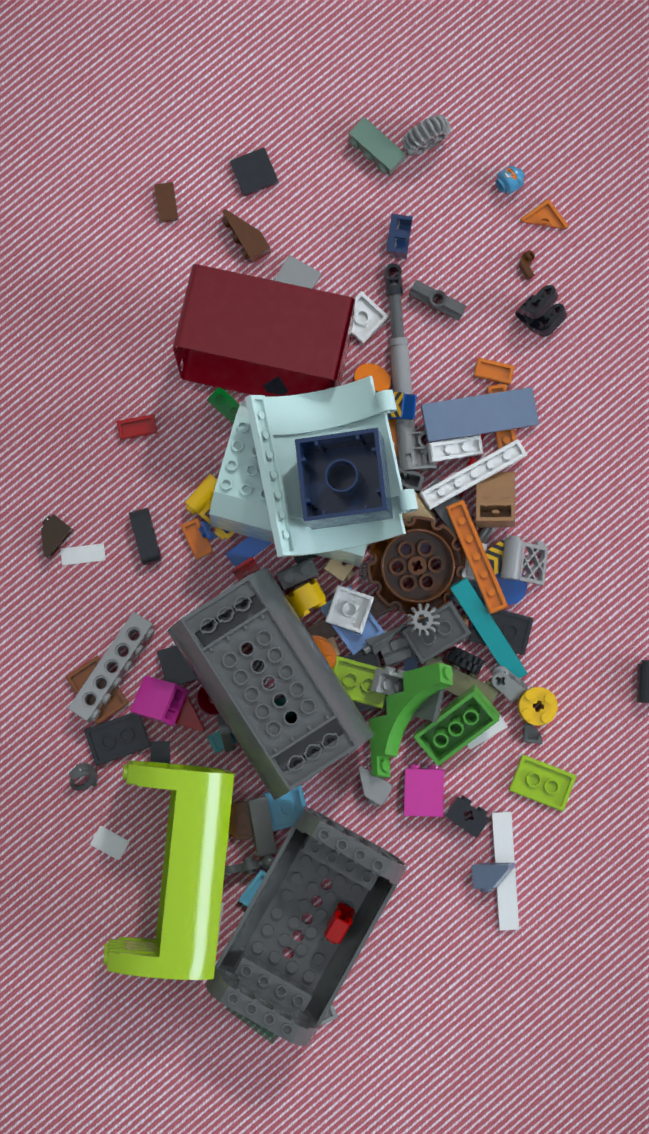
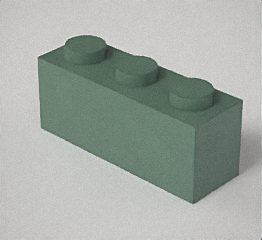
M365 117L349 132V143L355 149L359 148L364 152L363 155L367 160H373L382 173H387L391 176L405 161L406 153Z

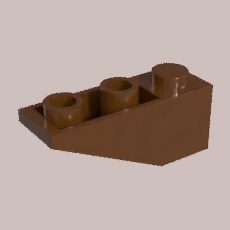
M222 210L223 217L221 219L226 228H231L233 232L231 236L234 242L241 245L242 249L240 251L245 260L249 259L252 264L271 253L270 246L261 231L228 210Z

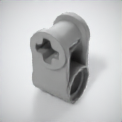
M497 666L493 669L492 685L504 694L509 701L515 702L527 691V685L506 667Z

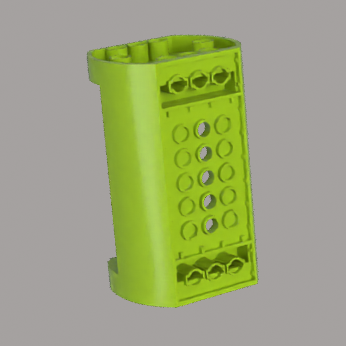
M128 760L127 765L123 764L122 773L126 784L171 790L156 938L119 937L118 939H109V943L104 944L103 965H107V971L139 977L174 980L214 979L234 773L228 769Z

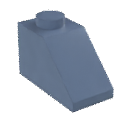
M477 863L472 865L473 889H480V892H492V888L498 887L515 868V863Z

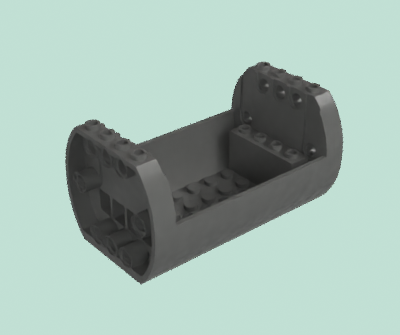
M263 568L248 575L178 620L168 629V634L274 800L295 789L374 736L373 731L268 568ZM245 643H250L253 646V652L249 655L242 652V646ZM256 660H261L264 663V669L260 672H256L252 667L253 662ZM272 677L275 680V686L272 689L264 687L263 682L265 678ZM278 694L286 697V703L283 706H278L274 702L275 696ZM290 711L297 714V720L294 723H288L285 719L286 714Z
M303 807L217 961L214 979L206 981L205 986L207 990L220 1003L288 1042L300 1046H309L408 867L407 864L389 851L329 817L308 807ZM328 878L332 881L331 888H322L321 881ZM314 896L322 898L323 902L320 906L312 904L311 900ZM342 902L353 908L355 915L340 944H333L325 938L324 932L334 910ZM303 914H312L313 921L311 923L303 922ZM301 930L304 934L303 939L295 940L292 936L293 932ZM286 947L294 950V955L290 958L283 955V950Z

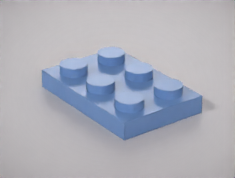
M333 599L319 608L326 618ZM370 612L362 634L331 624L353 655L367 645L366 639L385 633Z

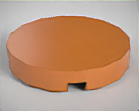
M372 363L363 364L354 372L353 382L372 376L375 391H383L390 388L391 380L389 374L379 365Z

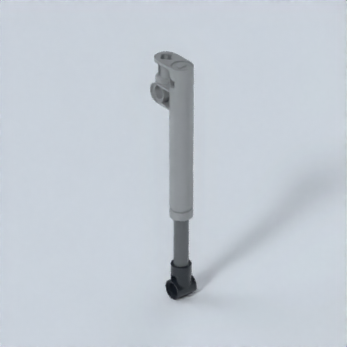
M392 263L386 267L384 278L386 296L389 297L392 331L389 347L391 348L390 360L393 392L412 394L408 338L404 337L401 296H403L402 270L399 265ZM396 271L398 276L392 278L388 275V272ZM395 419L399 467L406 472L438 469L434 462H429L427 445L421 443V438L426 437L425 431L415 432V420Z

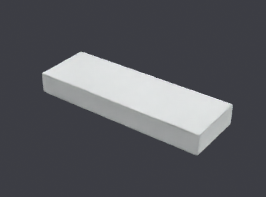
M481 435L427 443L429 462L484 454Z

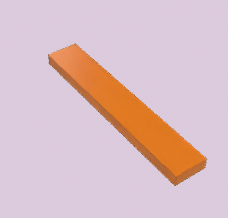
M464 500L447 506L446 510L489 613L493 614L507 608V602Z

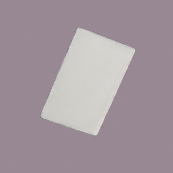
M100 826L90 845L120 860L129 841Z

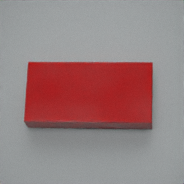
M154 414L116 421L120 440L158 433Z

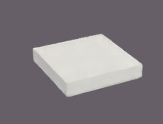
M361 291L355 297L352 335L363 345L389 316Z
M337 585L325 622L362 634L374 597Z

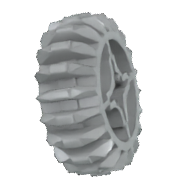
M443 115L431 116L419 122L403 136V148L410 156H417L427 152L448 137L451 132L450 123Z

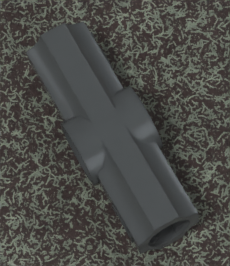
M418 280L414 282L409 292V296L430 306L432 310L440 311L457 321L460 320L467 307L447 296L443 291L435 290ZM440 297L443 302L435 304L432 299Z

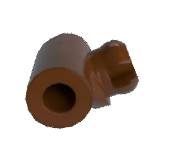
M530 250L524 252L519 261V268L526 280L535 276L530 268L535 254Z

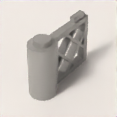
M509 536V539L504 540L500 578L544 585L548 547H545L543 542L535 541V544L520 540L519 536ZM525 547L529 552L527 557L524 555ZM541 550L540 559L538 560L536 553ZM531 559L535 564L532 568L528 563ZM525 567L527 574L522 577V570ZM536 570H538V572H539V574H538V580L536 579V577H535V575H534V572H535Z

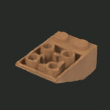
M498 472L476 484L477 528L515 527V472Z

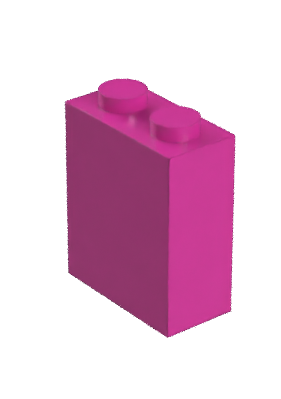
M144 676L130 712L142 718L174 727L188 690L175 683Z
M409 764V768H404L403 815L443 817L444 769H440V765H428V769L420 768V765Z

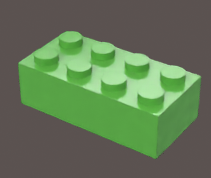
M474 685L439 712L437 722L428 720L418 727L413 737L436 765L439 766L499 721L500 713L481 690Z

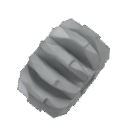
M421 603L418 604L419 611L412 607L411 610L415 615H407L408 618H413V621L407 622V625L414 624L415 626L411 631L414 632L418 628V636L422 635L423 630L425 635L429 636L428 628L432 632H436L432 625H440V622L434 621L435 618L440 617V614L433 616L432 613L436 611V608L434 607L428 611L430 607L428 603L425 605L424 610ZM421 614L429 618V621H426L427 625H424L423 622L419 623Z

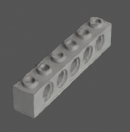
M133 611L68 709L89 723L92 720L95 721L100 715L101 711L99 709L103 704L106 705L110 700L112 690L121 684V677L124 672H128L131 669L133 659L143 651L145 641L150 640L154 635L155 630L153 629L155 626ZM133 632H139V638L135 641H132L131 634ZM128 648V655L121 657V649ZM112 664H117V671L110 673L109 667ZM101 680L107 681L104 689H99L98 687ZM90 696L96 697V702L93 705H88L87 703Z

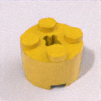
M316 578L310 580L312 584L310 582L304 583L289 592L290 597L285 595L299 618L308 615L310 608L316 609L327 603L325 600L327 597Z
M543 687L527 689L517 701V711L520 717L526 723L535 726L551 722L558 710V702L555 695ZM537 701L542 706L541 709H538V712L535 711L536 708H533V704H537Z

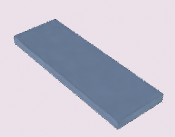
M532 387L420 405L427 443L539 425Z

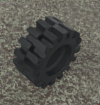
M453 646L447 658V661L475 675L479 674L485 662L456 646Z

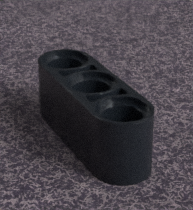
M148 507L129 512L143 566L162 561Z

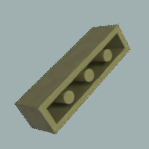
M435 656L425 662L423 667L436 663L444 664V659ZM453 663L450 664L453 672V685L446 687L445 691L459 697L476 685L493 704L499 690L492 685V682L486 680L483 683L478 680L479 676L471 672L465 674L460 671L461 667Z

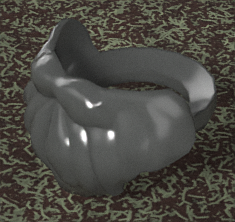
M86 762L77 764L69 774L70 786L74 790L81 791L90 785L97 786V771ZM88 776L84 784H74V780L79 777Z

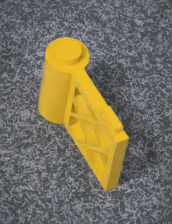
M209 473L185 501L187 504L185 508L193 515L197 513L211 525V521L205 513L211 508L217 479ZM214 527L216 529L214 533L222 540L224 538L228 540L234 534L231 531L227 534L222 529Z

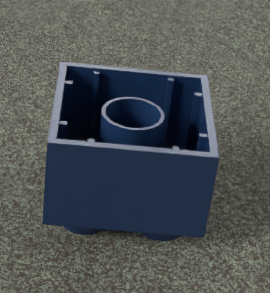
M378 427L295 439L303 521L312 530L393 519L385 443Z

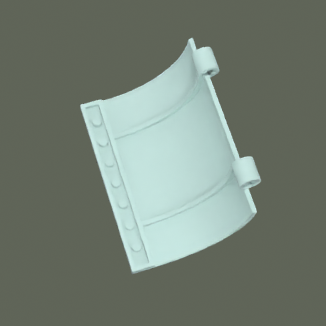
M368 376L345 385L305 394L278 397L249 395L245 397L277 557L332 552L406 534L402 513L418 510L414 489L403 490L387 417V414L397 411L393 390H383L376 393L373 378ZM378 427L385 443L393 519L312 530L303 521L295 439Z

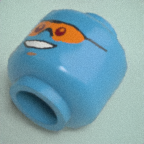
M509 166L497 174L496 186L500 192L511 194L523 187L525 175L520 168L517 169L515 166Z

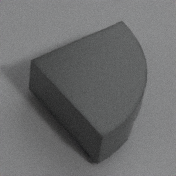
M524 723L522 742L542 744V737L539 731L534 726Z

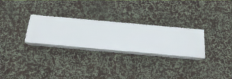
M517 439L424 490L419 495L427 509L431 510L525 458L527 453Z
M511 811L493 812L491 814L495 863H515ZM514 868L503 882L496 887L500 931L519 930L516 873Z

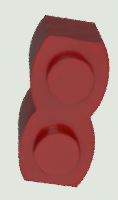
M342 902L337 905L324 932L325 938L330 943L340 944L353 922L355 910Z

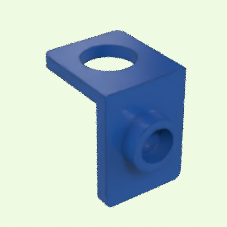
M203 521L200 522L202 527L199 530L203 539L207 537L208 541H211L218 537L211 531V525L207 521L204 523Z

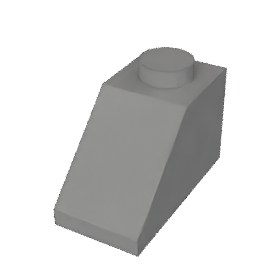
M360 765L358 769L364 795L367 797L366 801L375 807L377 804L382 806L394 786L382 778L373 777L371 771Z

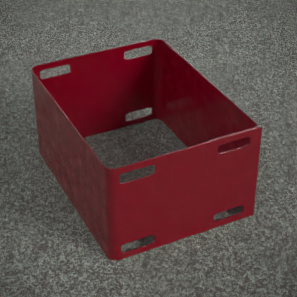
M193 264L173 343V351L180 378L194 383L250 395H265V397L305 394L341 386L352 336L356 298ZM181 360L183 361V368H182V370H181ZM279 376L289 392L284 395L267 393L263 385Z

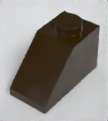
M54 514L46 517L42 523L44 526L41 528L43 553L48 559L53 557L74 531Z

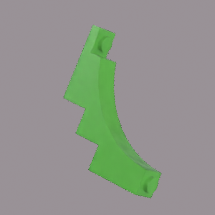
M436 663L403 672L404 691L386 696L387 715L369 719V726L374 733V736L370 739L371 772L373 777L390 778L389 758L398 756L401 739L410 719L430 696L453 685L452 666Z

